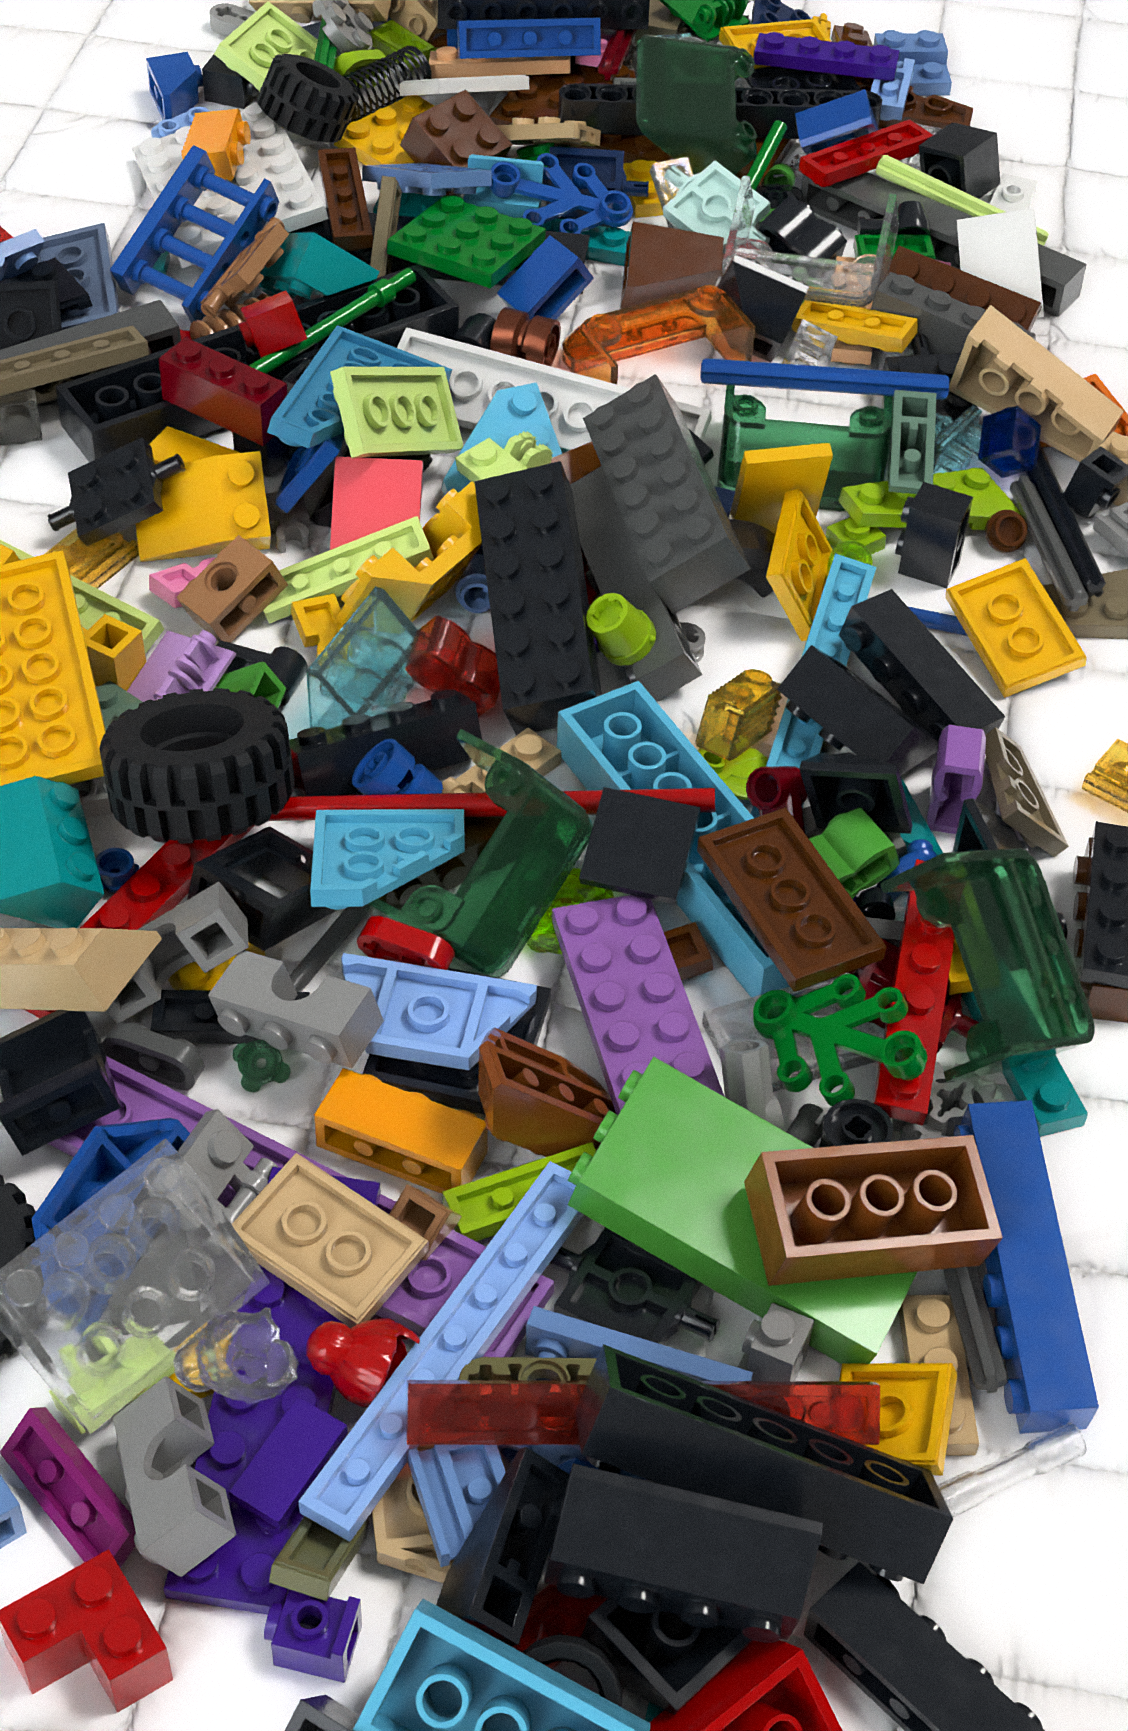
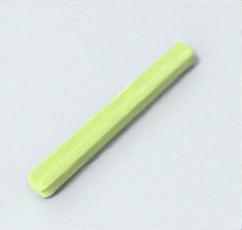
M883 155L876 167L875 173L878 176L971 216L978 217L1005 212L888 155ZM1036 226L1038 244L1044 246L1049 234L1047 231Z

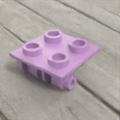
M167 630L127 692L145 702L150 699L153 701L161 699L163 695L174 692L183 694L189 693V690L193 689L213 691L236 656V653L215 646L217 642L216 637L205 630H201L199 635H192L191 638Z

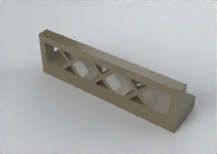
M132 325L0 360V396L10 394L8 398L0 400V413L56 399L55 386L63 384L64 380L67 382L75 380L73 376L85 373L90 375L103 369L111 368V366L149 355L148 342ZM49 383L47 387L37 390L33 388Z

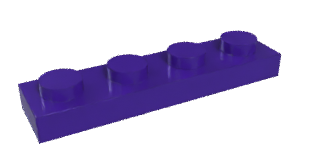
M778 32L759 33L754 50L753 64L894 81L900 50L890 49L884 45H875L873 47L855 45L850 41H821L811 36L803 38L788 37Z

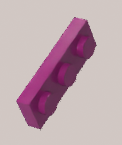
M46 1407L29 1408L0 1450L1 1456L84 1562L109 1549L121 1568L136 1547L134 1543L136 1531L132 1514Z

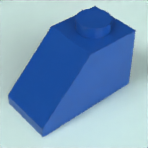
M188 51L146 58L149 91L162 120L171 119L183 114L199 102L198 87H203L202 72L199 65L193 64Z

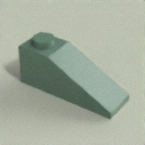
M894 390L889 420L887 451L889 492L917 494L923 482L933 485L937 393Z

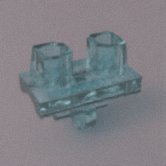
M971 405L954 422L950 416L936 413L933 474L940 468L947 472L966 470L973 454L980 458L987 451L994 433L978 424L982 410Z

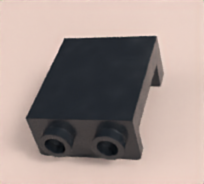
M57 1010L0 1038V1088L3 1102L0 1103V1122L22 1156L121 1108L101 1038L85 1011Z

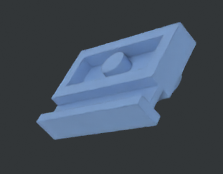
M491 1429L434 1443V1448L419 1452L417 1448L408 1450V1465L440 1567L448 1566L450 1560H454L506 1473Z

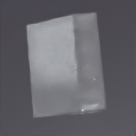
M165 1138L0 1269V1330L91 1436L266 1288L270 1281L205 1183Z

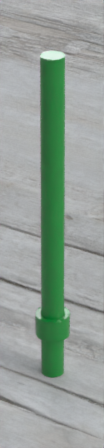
M406 268L388 280L385 278L380 279L368 287L367 293L305 331L307 340L266 355L249 366L265 374L272 372L328 337L337 325L344 327L374 307L382 308L395 300L398 292L416 282L415 273L410 268Z

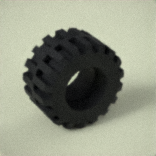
M278 54L273 58L257 97V103L262 111L275 123L303 138L326 143H335L342 139L359 100L356 89L339 73L315 60L293 54Z

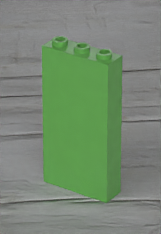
M654 1056L643 1074L633 1070L618 1096L619 1099L626 1103L618 1115L610 1110L607 1112L593 1137L594 1140L601 1143L594 1156L583 1152L568 1178V1181L576 1185L567 1205L761 1318L767 1314L771 1303H775L813 1319L814 1325L809 1346L838 1363L870 1364L878 1354L917 1272L768 1286L744 1181L761 1152L813 1147Z

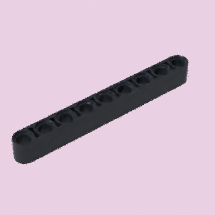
M572 83L562 86L559 90L558 118H561L560 123L569 120L584 121L586 126L600 130V134L766 138L774 121L779 120L787 125V130L782 139H799L795 113L859 91ZM866 91L877 127L879 128L882 98L874 92Z

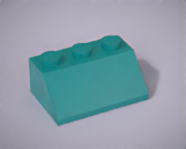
M314 232L289 233L288 237L280 245L284 253L270 268L265 266L260 272L264 278L259 283L258 288L270 296L286 290L293 299L296 295L311 299L312 295L328 296L377 279L380 271Z
M39 776L0 786V913L54 928H77L104 896L78 789L66 783L51 781Z

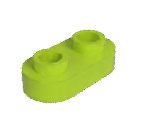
M379 49L345 52L337 57L334 71L341 76H345L357 69H361L363 66L386 57V55ZM378 76V80H379V84H380V83L382 82V80H381V78ZM359 77V80L363 83V78ZM372 79V83H373V87H374V86H376L377 84H376L375 81ZM353 80V83L357 86V81Z

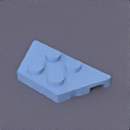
M343 953L341 958L344 980L371 988L384 1020L366 1047L365 1052L367 1054L469 1071L479 1061V1046L485 1035L494 1027L507 1033L535 1004L537 998V985L347 953Z

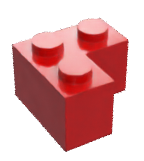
M109 1549L0 1609V1630L5 1646L32 1695L87 1663L91 1665L117 1713L173 1681L167 1647Z

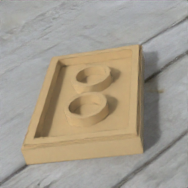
M298 1153L294 1154L224 1232L227 1243L350 1328L360 1322L370 1320L429 1251L428 1240Z

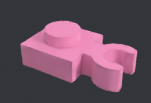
M215 557L204 559L199 563V566L193 568L187 563H182L150 574L149 590L172 607H182L176 597Z

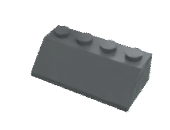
M892 272L888 274L877 289L871 306V310L917 318V334H919V339L921 334L927 337V344L931 354L961 353L968 334L986 311L981 307L970 306L953 299L946 292L932 290L920 285L906 275H897ZM1013 322L1024 332H1026L1029 336H1031L1034 340H1036L1035 333L1030 332L1024 329L1022 325ZM909 343L907 348L912 350V346Z

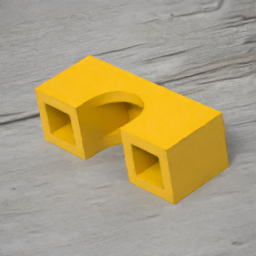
M104 614L88 630L82 627L95 685L97 687L111 681L127 691L146 663L142 631Z

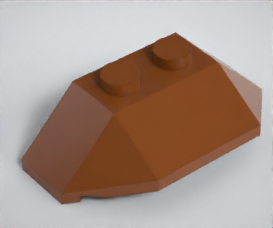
M495 1027L485 1035L479 1046L478 1093L486 1114L485 1124L492 1136L500 1141H507L530 1150L536 1155H543L545 1157L590 1142L593 1143L597 1151L601 1143L594 1140L593 1137L609 1110L615 1114L616 1112L610 1094L594 1077L566 1058Z

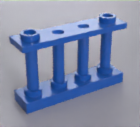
M600 18L466 20L457 21V29H446L447 46L455 47L458 50L459 59L601 55Z
M195 145L191 147L110 268L120 289L133 296L140 285L146 282L182 300L181 305L190 323L195 320L202 321L206 316L201 310L202 304L200 302L238 254L255 240V235L263 229L266 222H269L276 215L278 204L280 203L271 181L265 178L256 192L252 193L214 175L215 170L207 152ZM209 189L245 206L234 225L193 206L203 191ZM188 220L225 239L212 256L173 237L182 222ZM167 251L204 269L193 287L152 268L161 253Z

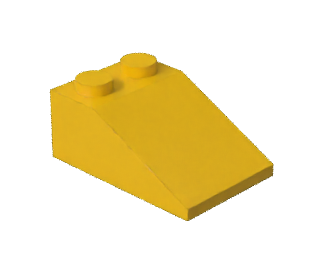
M260 451L216 455L184 463L186 468L184 472L163 480L160 494L163 511L136 524L140 562L218 554L238 535L258 550L270 549L271 531Z

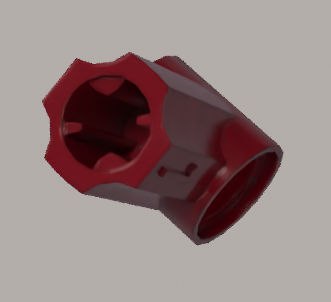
M771 766L755 769L748 777L746 793L751 804L759 809V816L786 807L805 833L802 804L807 799V793L799 768L796 766Z

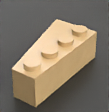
M992 305L988 307L968 334L949 384L950 392L1079 462L1095 451L1115 431L1124 412L1123 409Z

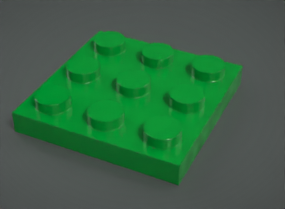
M444 195L388 239L387 254L491 289L545 241L546 228L534 225L526 218H513L498 213L492 207H479L464 202L461 197Z

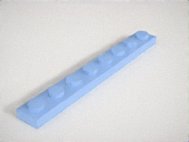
M551 1161L547 1164L419 1338V1344H414L298 1501L300 1514L349 1542L353 1539L408 1462V1450L418 1448L458 1392L459 1377L463 1367L466 1364L468 1365L471 1360L483 1357L584 1216V1214L567 1205L576 1185L568 1181L571 1171Z

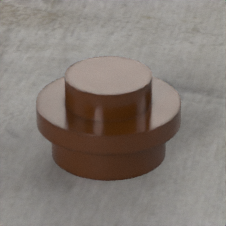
M1001 510L990 516L985 526L987 542L993 549L1002 553H1009L1019 549L1027 537V524L1025 520L1013 510Z

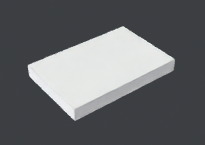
M525 74L407 80L399 83L400 96L460 93L465 89L468 93L529 89V76Z
M1034 208L957 220L960 269L1041 302L1042 308L1037 318L1044 317Z

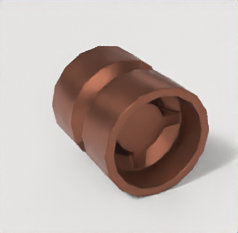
M504 307L498 314L493 327L490 350L552 366L560 342V322L539 315L530 320L526 312Z

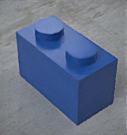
M549 235L534 250L523 265L508 278L497 294L508 308L526 312L530 320L536 315L556 320L592 282L594 277L578 256Z

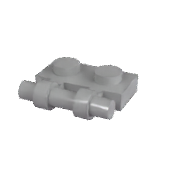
M219 1109L205 1112L147 1195L183 1231L197 1229L203 1221L211 1229L203 1241V1246L210 1253L221 1255L229 1244L226 1242L224 1232L266 1187L272 1167L278 1166L270 1159L261 1158L254 1169L250 1170L243 1161L254 1145ZM227 1184H229L237 1193L226 1208L217 1199Z

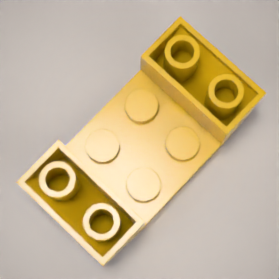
M473 481L460 492H457L454 488L451 489L436 506L440 513H436L423 526L422 529L433 554V560L426 557L414 568L401 554L392 548L380 559L372 555L361 565L355 574L359 579L341 596V600L345 604L336 617V620L341 625L402 632L455 585L482 545L476 490Z

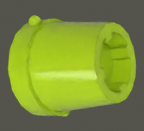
M616 593L604 594L591 603L587 610V625L597 641L600 652L611 663L619 666L631 665L643 659L650 652L656 640L654 623L642 610L636 609L622 595Z

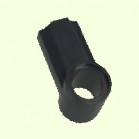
M221 640L216 644L218 647L236 653L224 674L259 662H265L286 687L279 707L285 706L290 701L308 671V665L304 657L289 647H277L269 654Z

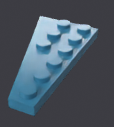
M337 325L271 417L267 433L279 437L287 445L294 447L303 446L306 448H311L343 433L344 426L339 406L334 398V386L330 371L343 366L444 367L448 382L453 369Z

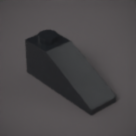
M527 1447L519 1449L449 1568L436 1606L511 1647L519 1645L551 1547L558 1510L569 1477L567 1472Z

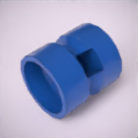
M392 738L383 740L367 752L357 765L352 776V785L363 795L442 793L443 790L442 782L425 766L415 764L414 756Z

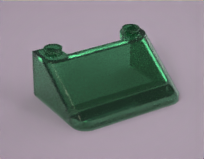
M643 35L637 41L636 121L640 130L649 140L694 175L705 170L714 160L732 174H736L757 156L756 131L749 122L745 120L738 122L736 120L735 81L739 77L748 78L754 73L755 62L753 57L746 49H739L735 46Z

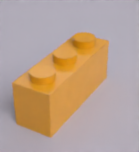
M345 1068L341 1070L314 1114L317 1147L441 1194L442 1191L472 1182L488 1152V1128L485 1120L478 1118L475 1114L467 1110H455L431 1101L421 1093L407 1092L385 1084L375 1076L358 1074Z

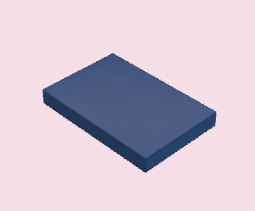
M344 432L311 448L300 446L290 456L279 487L275 505L286 513L292 509L339 454L344 441Z

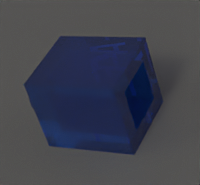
M1018 405L983 416L978 460L1001 478L1035 469L1037 467L1041 425Z

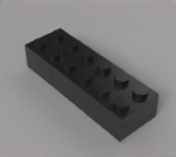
M561 461L474 481L502 707L516 736L527 728L534 732L556 728L559 711L602 695L594 636L586 621L589 601L573 491Z
M604 1344L575 1408L581 1454L585 1455L587 1460L598 1469L616 1474L620 1473L622 1469L643 1477L645 1481L823 1523L818 1547L820 1552L837 1560H845L847 1556L866 1562L874 1572L892 1581L899 1582L905 1577L924 1584L953 1521L951 1512L931 1470Z

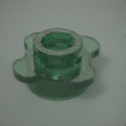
M255 1040L247 1044L242 1042L236 1045L233 1050V1059L237 1062L238 1069L243 1075L241 1086L248 1092H258L262 1085L274 1081L280 1084L284 1083L291 1075V1068L288 1064L284 1063L281 1051L272 1047L264 1040ZM260 1058L266 1060V1065L263 1068H259L257 1065V1061Z

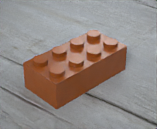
M974 1135L761 1152L744 1181L768 1286L980 1266L1003 1238Z

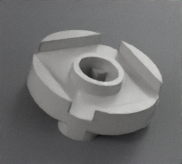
M315 0L313 2L312 8L316 19L322 15L326 22L322 30L343 53L371 50L373 43L369 32L373 29V25L363 12L357 13L351 7L348 0Z

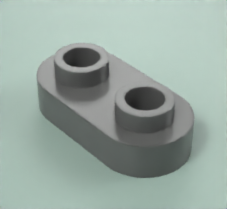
M136 1022L116 1023L102 1042L107 1057L175 1089H191L205 1068L200 1052L194 1044L185 1039H173L150 1031L145 1026Z

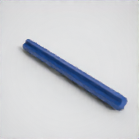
M707 358L702 360L700 369V380L704 384L891 397L894 396V390L937 393L936 400L947 399L950 384L948 376L939 374Z

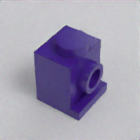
M289 1589L284 1604L272 1603L265 1623L264 1640L272 1641L273 1666L345 1683L362 1629L361 1599L349 1596L348 1600L345 1601L329 1597L327 1601ZM300 1623L314 1626L315 1628L305 1629L300 1626Z

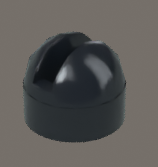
M872 887L862 891L857 897L856 905L865 917L895 920L894 902L887 892L880 888Z

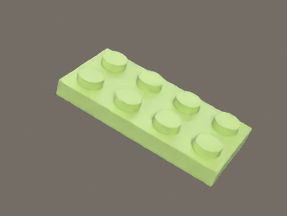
M343 366L330 371L334 386L333 394L339 406L344 426V439L349 447L351 458L448 454L463 448L464 445L444 367Z

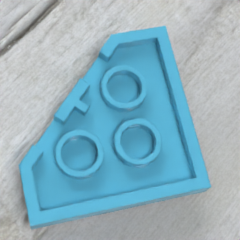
M537 382L497 390L458 456L487 438L492 439L504 449L511 437L519 435L523 431H528L536 437V446L544 444L550 448L553 453L552 457L562 454ZM456 460L443 479L441 489L444 496L453 488L460 492L471 482L457 471Z
M464 809L316 810L310 887L311 907H327L334 910L348 907H363L465 852Z

